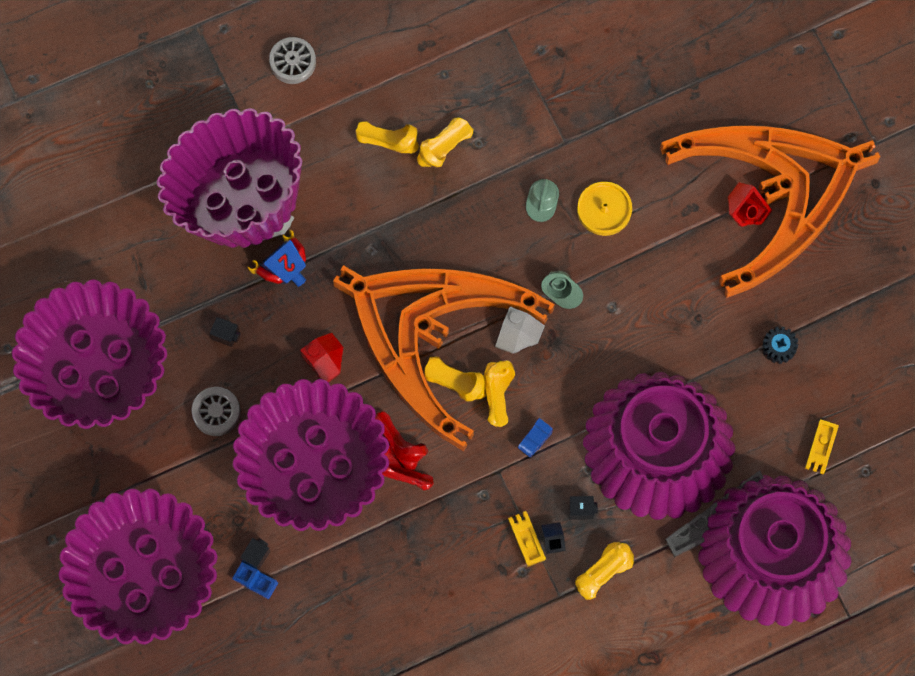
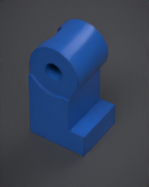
M539 418L519 444L518 449L531 458L550 437L553 428Z

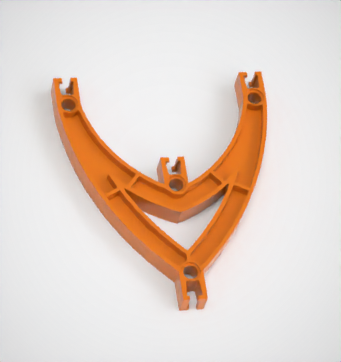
M729 126L704 129L663 141L660 147L662 154H666L665 161L667 165L693 156H722L753 164L775 176L760 182L758 188L761 194H764L766 189L775 188L776 192L769 194V192L765 193L764 200L767 204L787 197V207L783 221L769 245L746 266L721 275L719 279L721 287H724L726 282L733 280L737 284L732 288L729 285L725 287L724 294L726 298L759 285L796 259L817 238L832 219L844 199L856 171L877 164L880 159L878 152L873 156L863 157V153L867 151L872 152L873 148H875L873 140L849 148L812 134L765 126ZM687 143V144H689L691 147H690V148H684L681 144ZM677 149V152L670 154V152L666 153V150ZM786 154L807 158L836 169L826 191L806 218L804 216L809 198V173ZM854 157L858 162H852L849 158ZM786 183L789 188H783L780 184ZM741 276L749 277L750 281H743Z
M343 265L340 276L342 278L347 276L351 279L350 284L340 281L338 275L333 280L334 287L354 298L360 324L369 348L394 391L427 427L462 451L467 447V442H462L456 438V433L461 432L471 440L474 436V430L452 418L433 395L421 367L418 337L439 349L443 343L442 339H437L431 335V332L436 330L442 333L444 337H447L449 328L433 318L459 309L471 307L509 309V307H513L528 313L545 325L548 320L547 315H542L536 308L540 306L552 314L555 305L540 295L516 284L482 274L457 270L411 269L363 277ZM356 285H362L364 287L360 291L354 289ZM431 293L413 302L401 311L398 332V357L382 325L375 299L401 294ZM532 300L534 304L527 306L524 304V301ZM422 323H425L429 327L425 330H422L418 326ZM450 425L453 427V430L445 432L443 427Z

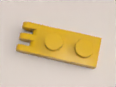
M820 419L805 469L809 470L811 463H814L812 471L817 472L820 465L822 466L820 474L824 475L839 425Z
M524 511L522 513L525 520H522L519 514L515 515L517 523H514L512 516L508 520L526 565L529 567L545 561L546 557L528 513Z

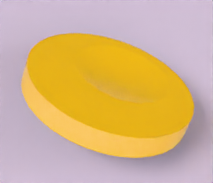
M597 182L582 192L578 201L577 213L580 222L588 231L597 235L608 236L620 232L627 226L632 214V202L628 193L621 186L612 182Z

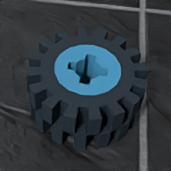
M775 327L774 330H769L763 340V354L767 355L768 360L772 359L773 363L778 361V364L788 362L789 359L791 360L794 357L798 348V339L795 338V333H791L789 328L785 330V327H781V329Z

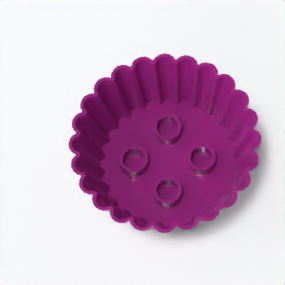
M252 108L245 109L242 112L238 109H230L224 115L214 113L208 117L207 121H197L193 124L191 131H185L180 134L178 143L169 147L167 151L168 158L160 164L162 174L157 178V185L161 188L158 193V199L165 204L163 211L166 215L172 217L175 225L218 245H225L230 248L237 246L245 248L250 244L258 245L262 240L270 239L275 232L282 230L284 223L290 220L291 212L296 208L302 169L301 146L295 141L294 131L289 128L285 129V122L282 119H273L269 112L257 114V111Z
M94 279L87 281L84 285L80 282L69 283L66 289L56 288L52 290L49 294V299H39L35 303V311H30L24 316V327L18 329L15 334L18 345L12 350V357L17 362L14 365L13 373L15 377L21 379L19 389L22 394L30 396V405L35 409H43V414L47 419H59L62 425L68 427L78 424L83 429H89L95 424L107 427L114 419L124 420L128 418L131 409L138 410L142 408L146 401L145 397L155 393L157 389L156 381L164 374V367L161 363L167 358V350L162 346L166 335L162 329L157 328L160 322L157 314L149 312L148 302L144 299H136V295L131 289L125 288L120 290L119 286L114 282H107L102 285L98 280Z
M657 372L652 377L641 373L634 380H622L618 384V389L607 390L603 397L604 401L594 405V417L589 418L586 422V430L589 434L583 439V446L588 450L585 455V463L589 468L593 469L591 472L593 482L602 485L601 492L606 498H615V504L618 508L622 510L631 508L632 513L637 517H644L649 514L655 520H661L666 515L671 518H680L685 511L691 513L698 511L701 507V502L708 503L712 501L715 497V490L725 486L726 477L724 474H728L733 468V462L730 457L735 453L736 449L735 444L730 440L733 435V428L726 422V411L716 405L715 396L711 393L703 392V388L699 383H687L686 379L681 375H674L669 378L664 372Z
M306 379L298 380L294 386L282 384L277 388L276 394L272 392L266 393L261 397L260 405L250 407L247 413L248 420L242 421L238 427L241 437L237 438L233 444V449L238 454L233 460V467L240 473L237 483L240 488L247 490V501L252 505H258L259 513L263 517H274V521L279 526L285 527L292 524L293 528L298 531H304L310 526L316 531L325 530L329 524L341 526L345 523L347 516H359L363 509L362 505L371 504L375 499L374 490L381 488L384 484L382 472L389 466V460L384 455L389 449L388 440L382 436L385 430L384 424L380 420L375 419V409L371 405L363 404V398L360 394L356 392L348 393L347 388L342 384L330 386L323 379H318L312 384Z
M763 475L764 478L758 482L748 481L741 489L736 487L728 488L724 493V496L729 493L728 499H718L713 502V504L717 502L716 513H713L711 516L709 515L707 518L709 529L702 535L704 542L700 545L702 549L698 554V559L705 566L703 578L708 583H712L713 595L716 598L724 599V605L728 610L739 611L741 617L748 621L757 618L758 622L764 626H769L775 621L781 626H788L793 620L797 622L807 621L811 613H822L826 608V602H832L837 599L839 594L837 587H841L847 582V574L844 570L848 569L851 565V557L847 553L851 547V540L844 534L846 531L845 521L840 517H836V506L833 503L825 502L824 494L821 491L810 490L808 484L804 481L792 483L791 479L786 476H779L774 480L768 475Z
M129 489L124 492L123 496L118 493H112L106 497L104 503L95 502L89 507L88 514L80 515L75 521L76 529L69 531L65 537L68 547H65L60 553V561L64 566L59 571V579L65 584L62 590L63 596L67 601L72 602V614L76 617H83L84 626L89 630L98 629L100 636L104 639L109 640L116 637L122 644H130L136 640L144 645L150 643L154 637L159 640H165L170 637L172 630L181 631L185 629L189 622L188 618H196L200 615L202 611L201 603L208 601L211 597L212 592L209 585L213 584L217 578V572L212 566L216 564L218 557L216 551L210 548L213 545V536L210 532L204 530L205 522L203 518L193 515L192 507L189 504L177 503L176 497L172 494L167 493L160 496L154 489H147L142 494L136 489Z

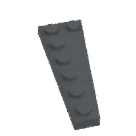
M761 471L752 475L737 488L741 489L748 481L758 482L764 478ZM729 493L726 494L722 499H728ZM717 502L665 539L674 558L704 542L702 535L709 529L707 518L709 515L711 516L713 513H716Z

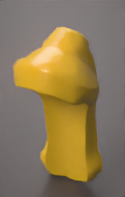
M462 118L452 119L450 124L438 136L422 141L420 153L417 156L418 164L422 167H441L446 159V155L460 141L471 138L474 129Z
M362 121L358 123L355 131L356 139L360 143L383 146L399 153L412 154L419 149V144L416 140L417 128L412 125L406 124L404 128L392 131L375 127L368 121Z
M440 357L429 358L424 371L427 381L456 391L459 397L466 402L486 397L484 376L481 373H464L447 366Z
M507 360L488 363L484 372L486 396L490 410L487 421L495 427H502L508 423L504 393L515 377V370L512 363Z
M620 542L608 544L601 558L584 574L576 578L575 585L580 595L586 600L596 598L600 587L614 574L622 573L632 568L634 554L626 543Z

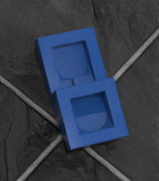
M241 562L232 578L237 583L268 600L278 585L277 580L261 573L244 562Z

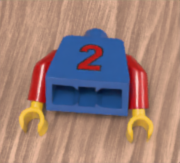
M289 230L291 236L286 237L283 234L284 243L261 262L260 265L257 261L253 260L252 262L256 267L253 269L248 267L252 274H257L266 281L286 284L292 280L299 287L306 281L300 273L306 267L305 248L294 237L293 231Z

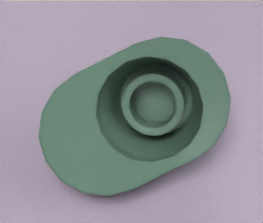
M541 179L531 185L526 202V211L532 220L544 222L554 215L559 198V189L554 182L548 179Z
M551 271L542 281V291L562 308L572 309L581 304L583 300L582 289L566 272Z

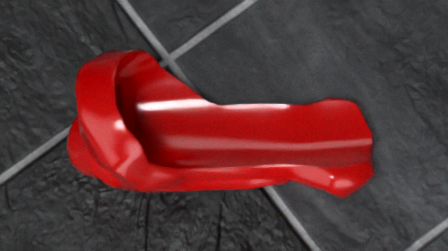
M385 411L376 413L375 419L380 420L384 424L383 436L388 440L397 459L405 469L415 470L418 462L429 452L426 445L423 443L414 445L405 441L393 425L391 417Z
M389 446L388 451L384 454L389 460V466L382 472L383 476L416 485L423 491L432 488L434 484L432 476L401 467L391 446Z

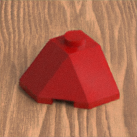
M739 182L728 196L729 214L738 226L761 225L772 212L770 206L752 185Z
M333 333L314 339L300 350L303 359L320 379L326 380L329 383L340 374L344 347Z

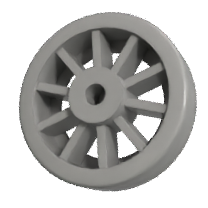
M298 37L284 38L271 49L269 55L270 68L274 76L284 83H301L307 80L315 70L316 56L314 49L304 39ZM299 66L306 68L304 72L301 70ZM288 69H290V75L284 74ZM294 69H297L298 75H293Z
M222 387L207 388L196 396L192 404L191 412L194 423L200 431L207 435H225L231 432L240 420L241 409L236 396L228 389ZM213 396H219L218 402H214ZM210 397L212 404H208L204 400ZM223 397L228 400L221 405ZM203 404V405L206 406L208 409H200V408H201V405ZM201 414H208L203 418L201 417ZM224 414H231V415H230V417L228 418V417H226ZM222 418L226 421L223 424L220 421ZM215 420H218L219 425H214Z

